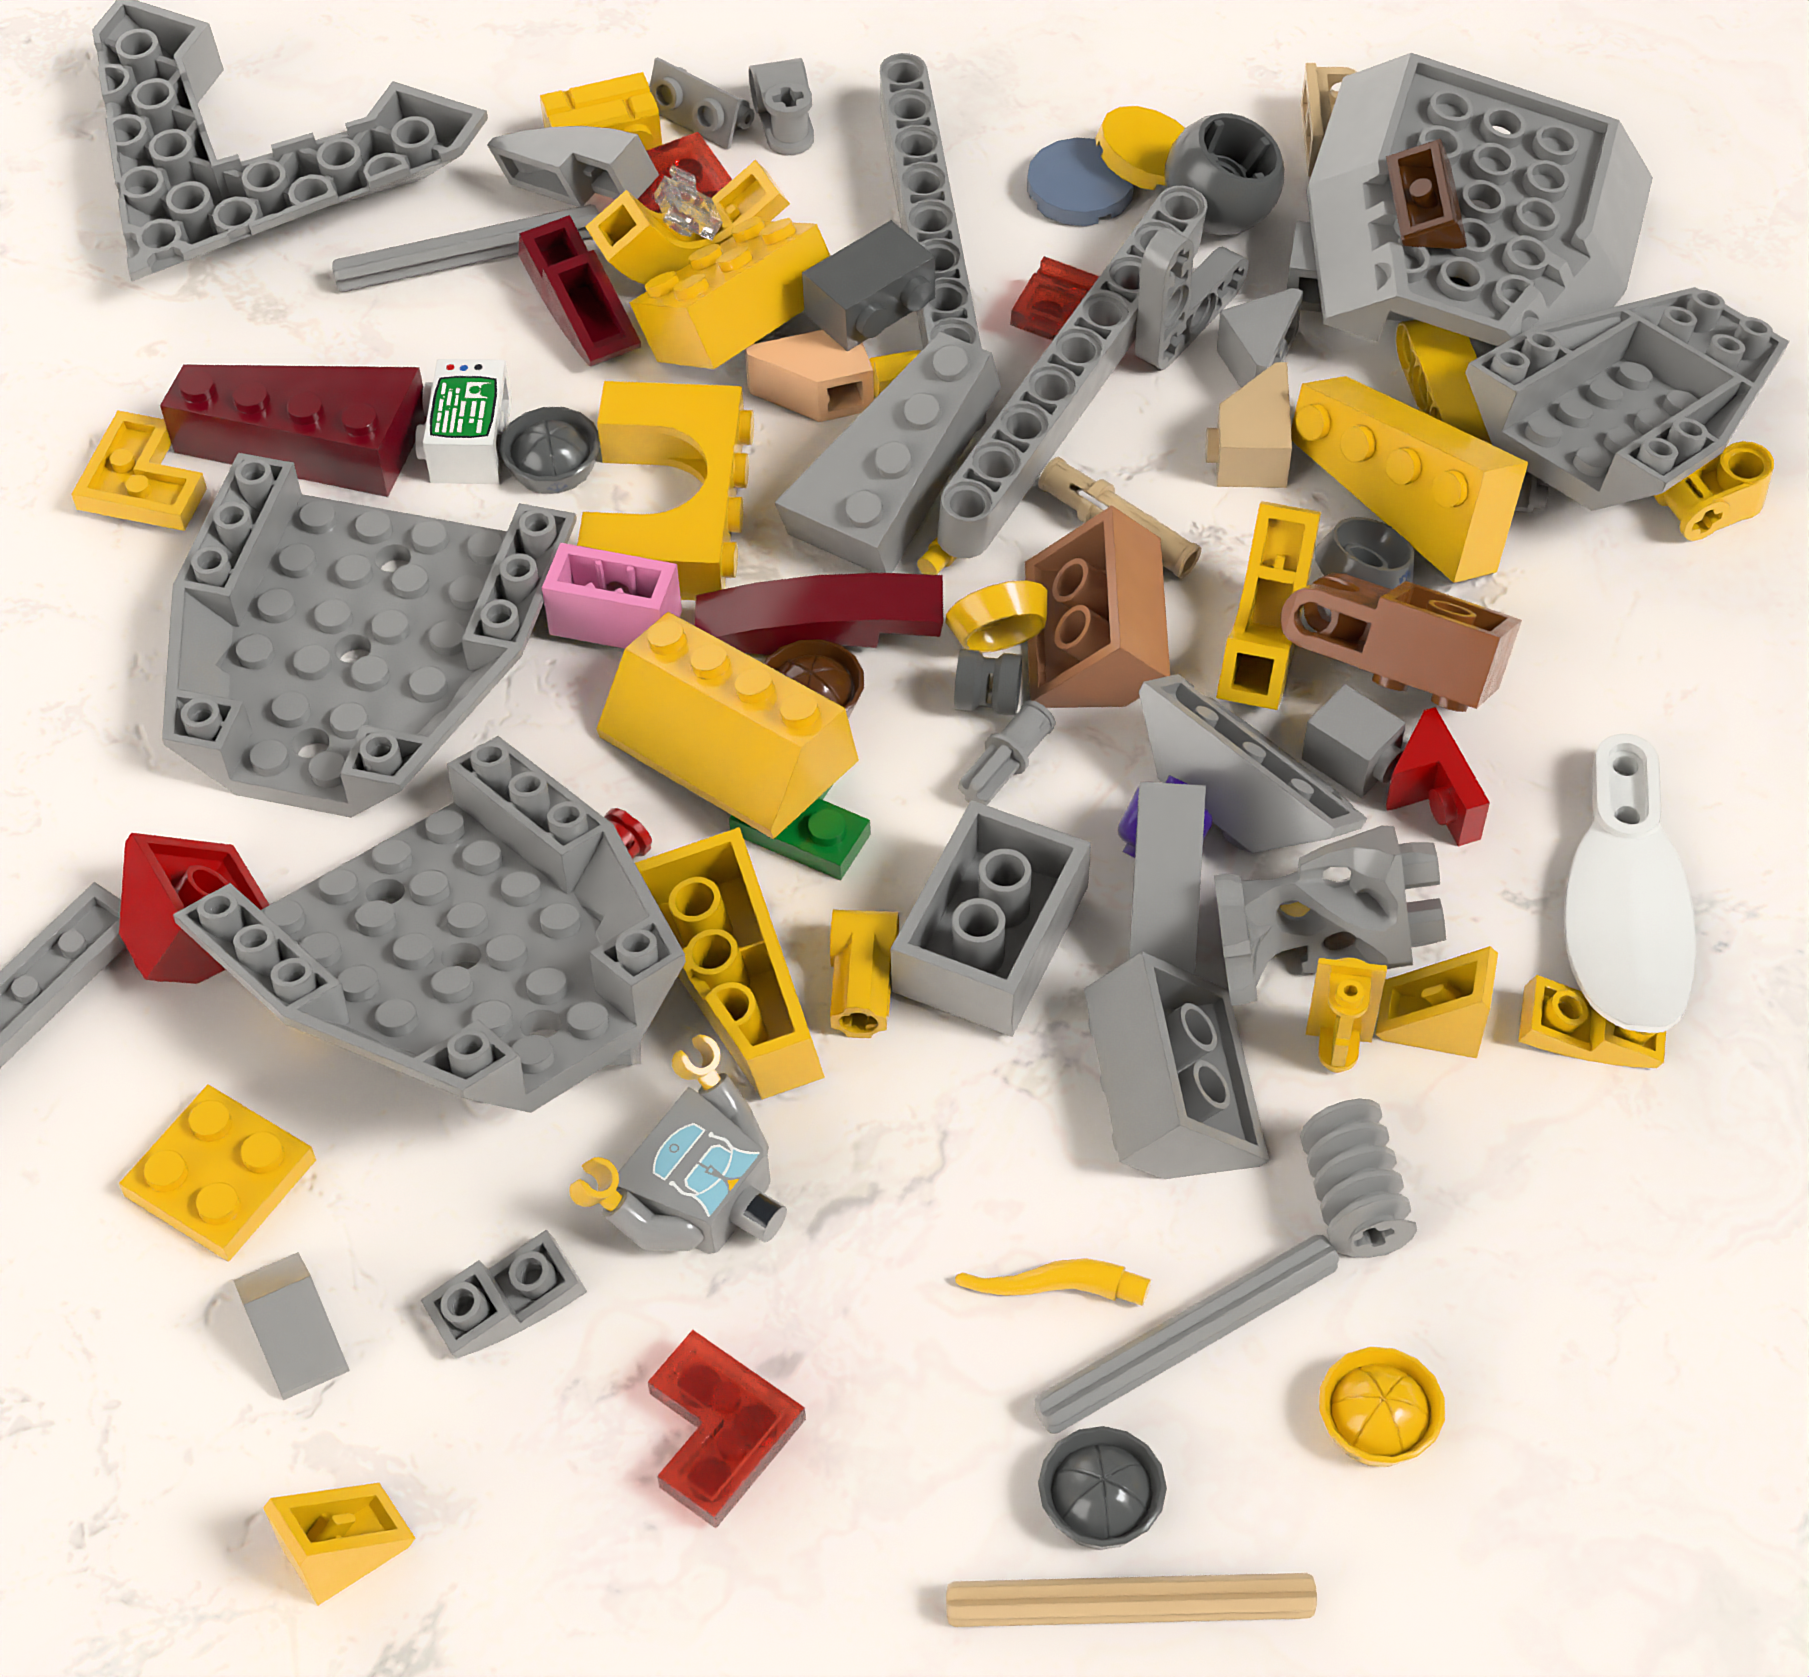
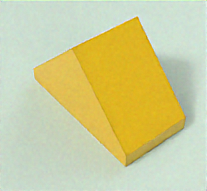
M1489 946L1385 979L1375 1035L1386 1042L1477 1058L1491 1007L1498 952Z
M380 1483L273 1497L263 1507L282 1550L317 1606L408 1549L416 1539Z

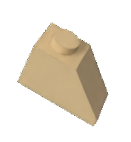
M1275 362L1219 404L1217 428L1206 429L1205 443L1206 463H1216L1217 487L1287 488L1292 452L1287 362Z

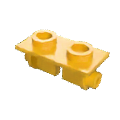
M1348 957L1337 960L1318 958L1305 1035L1319 1037L1318 1057L1328 1070L1341 1073L1351 1069L1358 1060L1360 1041L1372 1043L1387 973L1386 965L1369 964L1360 959Z

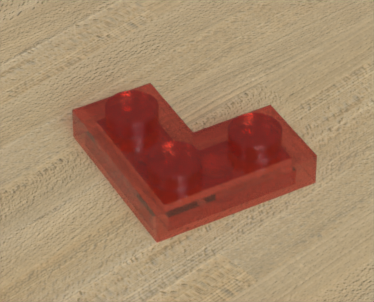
M693 1329L648 1381L650 1395L697 1427L696 1431L658 1474L659 1488L714 1528L720 1525L806 1420L804 1406Z

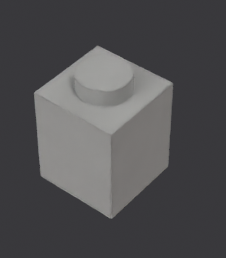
M1344 684L1307 721L1302 760L1362 798L1379 780L1383 783L1391 780L1393 771L1403 753L1401 746L1406 722Z

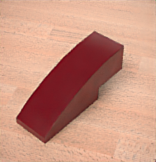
M570 215L519 233L518 255L560 329L589 367L641 348V340L595 250L588 251Z

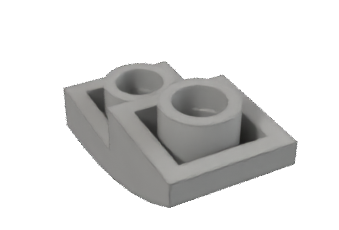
M545 1230L489 1269L478 1260L422 1298L421 1302L451 1354L457 1359L494 1345L527 1329L585 1294L587 1290L555 1238Z

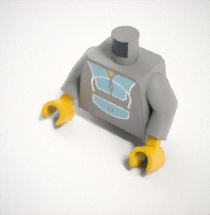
M697 1035L692 1038V1043L702 1055V1067L698 1068L691 1064L688 1056L682 1050L673 1055L672 1067L675 1073L683 1079H697L701 1084L698 1092L688 1086L619 1172H617L616 1167L609 1160L602 1157H594L582 1164L583 1170L596 1179L598 1191L592 1189L588 1183L581 1179L570 1185V1197L575 1204L582 1207H591L599 1203L604 1207L603 1216L644 1250L690 1251L696 1248L708 1254L716 1253L738 1227L765 1243L777 1234L787 1213L786 1206L764 1194L771 1182L767 1155L769 1146L749 1104L726 1073L718 1074L715 1068L718 1066L721 1057L717 1043L709 1036Z

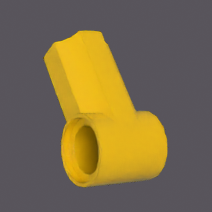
M833 909L830 934V965L834 967L830 1025L831 1028L845 1033L847 1037L871 1038L873 1034L887 1030L891 994L890 949L899 934V912Z

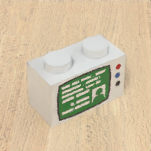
M436 360L433 382H425L423 387L424 415L427 417L426 425L419 424L416 429L417 458L426 459L431 483L500 484L503 459L499 452L500 439L509 424L512 403L505 360Z

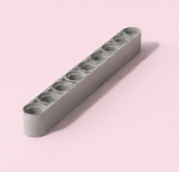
M910 53L894 54L884 59L880 64V110L901 229L935 256V299L928 302L922 309L916 311L922 346L924 349L941 331L982 348L928 69L924 60L919 56ZM986 414L980 422L976 431L981 429L985 424Z
M1172 186L1160 193L944 488L940 502L937 540L942 550L950 556L960 559L973 558L981 555L988 548L1135 341L1140 267L1145 249L1153 236L1162 228H1169L1194 242L1193 258L1195 257L1200 247L1207 212V201L1202 193L1187 186Z

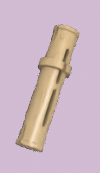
M1060 457L1052 459L1044 468L1038 482V487L1076 510L1080 521L1085 523L1104 511L1079 495L1080 491H1084L1105 506H1114L1160 537L1162 564L1180 579L1186 577L1196 565L1202 550L1199 545L1191 543L1153 516L1115 494L1114 485L1104 479L1093 480L1067 464Z

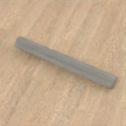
M588 204L582 208L574 207L338 258L332 262L333 274L339 291L346 292L515 255L519 253V233L568 215L571 216L582 239H589L592 237L585 226L599 212L595 205Z
M1314 1235L1037 1395L1034 1400V1409L1039 1420L1047 1431L1052 1434L1065 1430L1334 1273L1338 1268V1261L1340 1260L1336 1249L1330 1245V1241L1324 1235Z

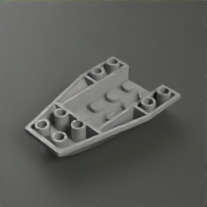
M1693 287L1531 327L1470 362L1465 374L1492 445L1527 461L1526 471L1590 511L1662 494L1722 454L1781 359L1790 341L1774 333L1772 327L1765 321L1754 317H1747L1729 307L1718 294Z

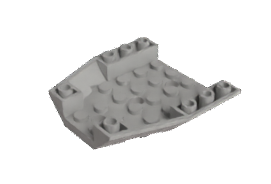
M1408 53L1343 77L1306 190L1324 325L1378 342L1391 311L1495 345L1496 348L1531 327L1612 308L1623 297L1628 287L1653 177L1620 120L1414 53ZM1492 126L1502 127L1508 130L1510 134L1498 132ZM1441 139L1452 168L1467 247L1446 249L1403 245L1386 156ZM1471 200L1485 202L1490 206V209L1478 207ZM1449 277L1462 278L1469 283V287L1459 286L1453 283Z
M238 453L173 583L162 730L164 745L238 796L352 818L401 792L522 657L544 603L543 583L560 542L567 544L577 521L576 513L519 503L508 530L502 531L304 495L301 493L293 462ZM393 560L409 562L394 572L381 569L383 565ZM361 649L370 652L367 656H363L353 663L340 660L345 653L352 650ZM312 743H322L328 746L326 751H322L312 758L298 755L303 747Z
M499 736L447 763L453 797L452 804L379 843L332 871L327 872L264 909L260 910L229 883L173 914L176 924L284 1024L462 1098L529 1113L537 1110L615 1061L621 1053L631 1047L634 1049L639 1046L640 1041L686 962L684 951L614 825ZM387 898L399 899L398 901L392 904L386 901H381ZM462 962L476 963V965L469 969L454 966ZM544 1029L557 1031L548 1038L542 1035H530L533 1032Z

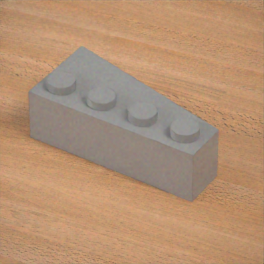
M940 331L775 502L788 535L874 573H893L1001 388L992 352Z

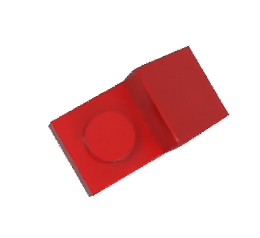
M1433 707L1423 711L1393 771L1385 808L1387 811L1429 799L1430 808L1436 822L1441 826H1447L1459 847L1481 840L1490 802L1437 708Z

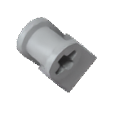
M802 58L750 65L748 67L752 102L755 112L759 114L767 144L772 150L780 154L796 155L805 152L814 143V129L808 114L812 107V93L808 85L806 69Z

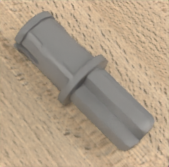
M1032 700L1025 701L1019 712L1001 733H994L985 741V752L959 781L958 789L965 795V800L968 803L973 800L988 805L1013 774H1022L1029 766L1028 756L1044 737L1052 732L1056 725L1054 716L1044 705Z

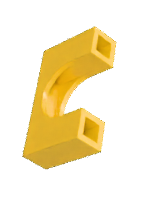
M604 381L597 421L602 463L675 467L692 474L703 485L686 503L665 512L654 514L582 512L577 546L677 564L681 600L695 601L698 594L725 589L726 578H736L738 565L737 542H731L732 532L741 533L743 526V498L736 497L737 488H747L749 457L748 453H742L743 445H752L754 437L753 410H744L742 386Z

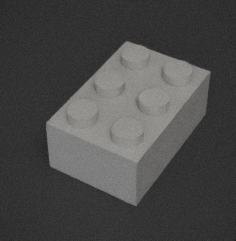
M971 800L890 949L892 992L1013 1037L1088 888L1091 842Z

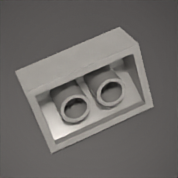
M1143 951L1084 988L1090 1017L1088 1022L1089 1029L1095 1041L1101 1070L1100 1083L1107 1099L1113 1128L1112 1141L1118 1153L1119 1162L1163 1179L1255 1168L1269 1162L1233 1006L1230 1003L1229 990Z

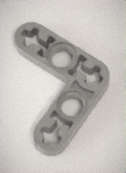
M1162 228L1153 236L1142 257L1135 339V355L1161 370L1170 366L1217 317L1220 311L1234 299L1245 281L1249 268L1247 258L1222 246L1214 250L1192 273L1194 242L1169 228Z

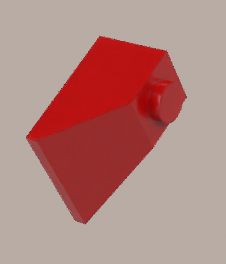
M132 832L126 839L119 935L130 952L136 968L141 972L145 980L198 984L226 970L175 923L173 914L229 883L260 910L270 905L234 845Z

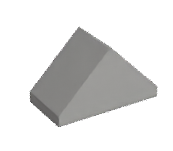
M1290 288L1220 311L1217 352L1241 388L1275 362H1284L1298 332L1303 297L1302 290Z
M299 1252L233 1280L283 1401L350 1371L312 1277Z

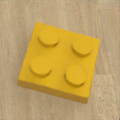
M207 1084L119 1182V1186L126 1198L229 1262L314 1164L316 1157L310 1145Z

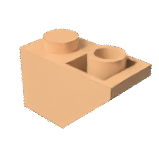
M817 330L752 344L745 349L747 383L750 394L818 422L862 413L874 400L873 368L863 342L846 351L825 331Z

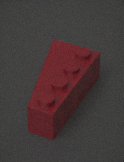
M183 364L160 404L174 453L231 465L238 453L293 462L298 479L384 497L389 496L416 442L417 426L419 424L424 425L427 420L423 410V382L420 367Z

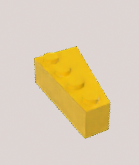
M1347 376L1302 383L1291 426L1292 442L1382 521L1404 537L1414 549L1453 583L1497 572L1528 466L1527 461Z
M740 827L635 862L685 953L686 962L678 978L760 1098L765 1099L825 1078Z

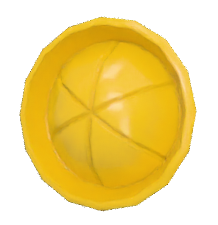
M1028 580L1008 581L990 585L972 592L957 601L946 613L945 623L965 649L979 650L981 653L1008 649L1028 641L1045 628L1048 590L1042 584Z
M1367 1347L1347 1353L1329 1368L1320 1386L1319 1411L1328 1433L1349 1457L1368 1466L1390 1467L1419 1456L1436 1441L1445 1422V1397L1436 1377L1417 1358L1395 1348Z

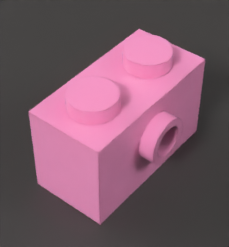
M560 542L542 586L549 634L625 649L665 613L670 612L679 618L682 613L677 564Z

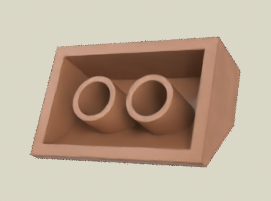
M1111 505L1025 561V580L1040 583L1048 590L1045 628L1028 640L1030 700L1036 701L1046 708L1126 707L1140 698L1139 690L1144 681L1170 676L1160 537Z

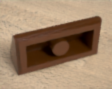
M1441 139L1386 156L1403 245L1446 249L1467 247L1452 168Z

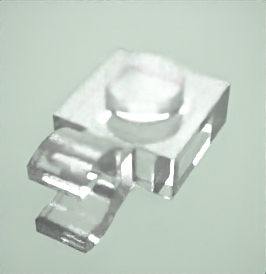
M672 165L669 170L672 178L664 176L654 193L655 202L659 205L663 214V221L681 235L690 237L694 232L712 241L723 223L712 198L697 191L696 179L693 174Z

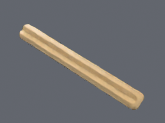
M1308 1573L953 1581L948 1584L946 1590L947 1619L949 1624L954 1627L1304 1619L1314 1616L1317 1607L1316 1584L1314 1577Z

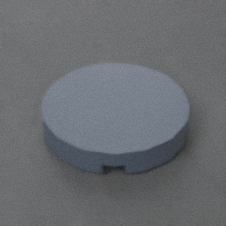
M1076 137L1059 140L1044 147L1030 161L1027 175V192L1030 200L1032 198L1037 202V210L1045 217L1066 225L1098 224L1099 217L1111 214L1112 219L1120 215L1132 201L1134 185L1123 180L1107 167L1101 158L1102 147L1100 145L1096 146V140L1090 138Z

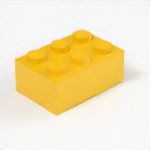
M753 217L733 227L731 230L733 236L720 245L711 244L693 252L688 257L690 264L678 272H666L649 280L645 284L646 292L629 303L657 362L716 369L804 311L802 272L831 256L818 225L814 223H794L790 218L778 221H763L761 217Z

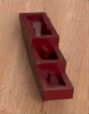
M905 573L813 575L736 586L698 594L695 599L694 626L748 654L771 655L781 646L799 640L822 639L845 646L877 648L880 633L940 637L944 622L943 575Z

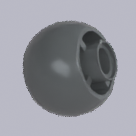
M1232 113L1204 116L1186 127L1172 144L1165 164V189L1172 186H1187L1202 193L1207 201L1203 231L1215 235H1233L1245 232L1259 224L1275 207L1284 184V160L1274 138L1253 120Z

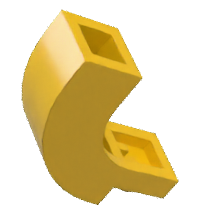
M755 159L716 195L692 210L678 214L657 213L645 207L628 190H625L585 227L611 265L626 277L645 285L649 280L660 274L670 271L678 272L689 265L688 257L698 249L711 244L720 245L733 236L731 230L737 224L753 217H761L763 221H772L790 205V202L767 170Z
M1265 501L1260 502L1241 600L1233 629L1227 637L1216 695L1217 699L1278 710L1296 646L1285 637L1282 631V607L1293 592L1309 585L1312 570L1311 564L1322 512ZM1304 606L1300 610V620L1302 619Z

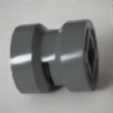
M960 649L955 680V710L973 712L979 706L992 707L997 714L1015 716L1020 696L1022 655L1003 653L998 658L984 657L979 650ZM991 673L994 674L992 692L989 691Z

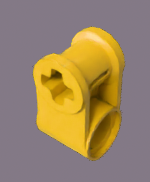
M1746 441L1732 443L1724 449L1722 454L1662 494L1654 495L1653 497L1661 506H1668L1680 521V532L1687 540H1700L1719 529L1741 520L1753 518L1760 513L1765 503L1773 473L1774 459L1771 453L1762 445Z

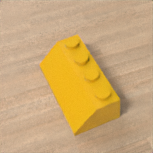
M670 612L665 613L625 648L596 728L599 737L772 839L777 837L859 761L844 707Z

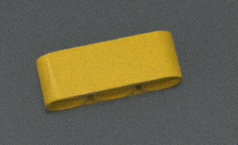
M1419 320L1398 323L1396 329L1398 358L1418 410L1492 445L1465 374L1468 364L1477 359L1469 337Z

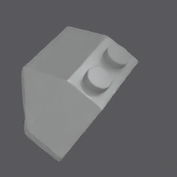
M1179 674L1143 682L1139 690V696L1158 780L1165 783L1168 776L1171 775L1189 785H1206L1205 809L1211 814L1212 822L1222 829V834L1229 843L1254 853L1327 840L1362 829L1367 818L1356 810L1338 791L1239 716L1213 698L1201 694L1194 688L1193 684Z

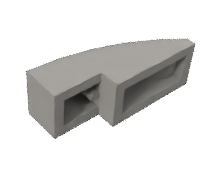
M590 126L540 128L493 137L487 144L511 185L581 208L595 193L616 199L625 190H628L638 199L659 176L638 134L612 128Z
M1140 782L1129 959L1143 951L1195 975L1206 785Z

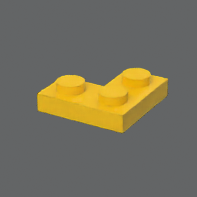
M117 410L71 495L77 510L185 531L207 490V486L201 472L161 465L172 444L164 419Z

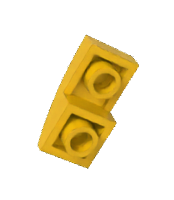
M1536 975L1524 986L1518 1042L1560 1055L1610 1065L1658 1068L1664 1063L1666 1031L1647 1033L1623 1029L1596 1012L1582 991Z

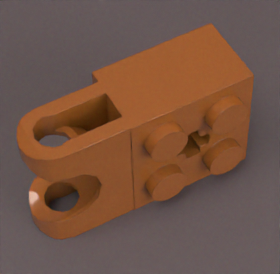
M1343 573L1326 574L1315 580L1313 584L1293 592L1285 601L1281 612L1282 631L1285 637L1298 647L1374 673L1372 681L1382 687L1405 692L1411 686L1432 693L1431 701L1434 704L1457 712H1466L1468 706L1477 709L1499 689L1522 622L1521 619L1408 581L1403 582L1394 589H1389ZM1303 606L1304 616L1308 625L1317 632L1305 629L1301 622L1300 610ZM1324 608H1327L1331 611V617L1326 613Z

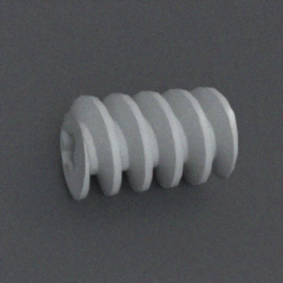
M1360 1098L1336 1103L1313 1115L1303 1126L1300 1139L1303 1151L1308 1155L1306 1160L1310 1175L1315 1178L1313 1185L1317 1199L1322 1202L1320 1209L1323 1221L1329 1226L1327 1234L1330 1245L1340 1254L1351 1257L1370 1258L1387 1255L1402 1248L1413 1239L1417 1232L1416 1222L1405 1220L1411 1212L1409 1199L1399 1194L1404 1188L1403 1179L1400 1173L1392 1170L1397 1161L1394 1151L1386 1146L1390 1140L1387 1127L1379 1123L1383 1117L1380 1104L1370 1099Z

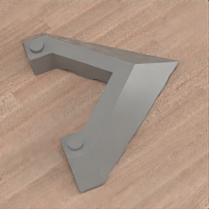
M116 0L92 29L94 45L98 55V73L107 118L105 119L115 184L119 194L118 205L122 231L127 246V264L131 281L151 275L325 207L424 179L463 155L488 120L487 110L392 81L366 117L345 123L347 129L345 132L315 140L312 132L271 144L273 152L240 161L239 155L236 154L217 160L198 107L199 101L224 71L210 23L138 0Z

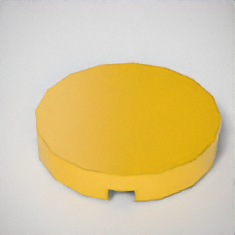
M1140 106L1118 107L1106 114L1095 137L1096 146L1100 145L1102 147L1101 158L1107 167L1120 178L1140 188L1155 190L1157 184L1165 186V164L1169 151L1185 127L1175 119L1157 110Z

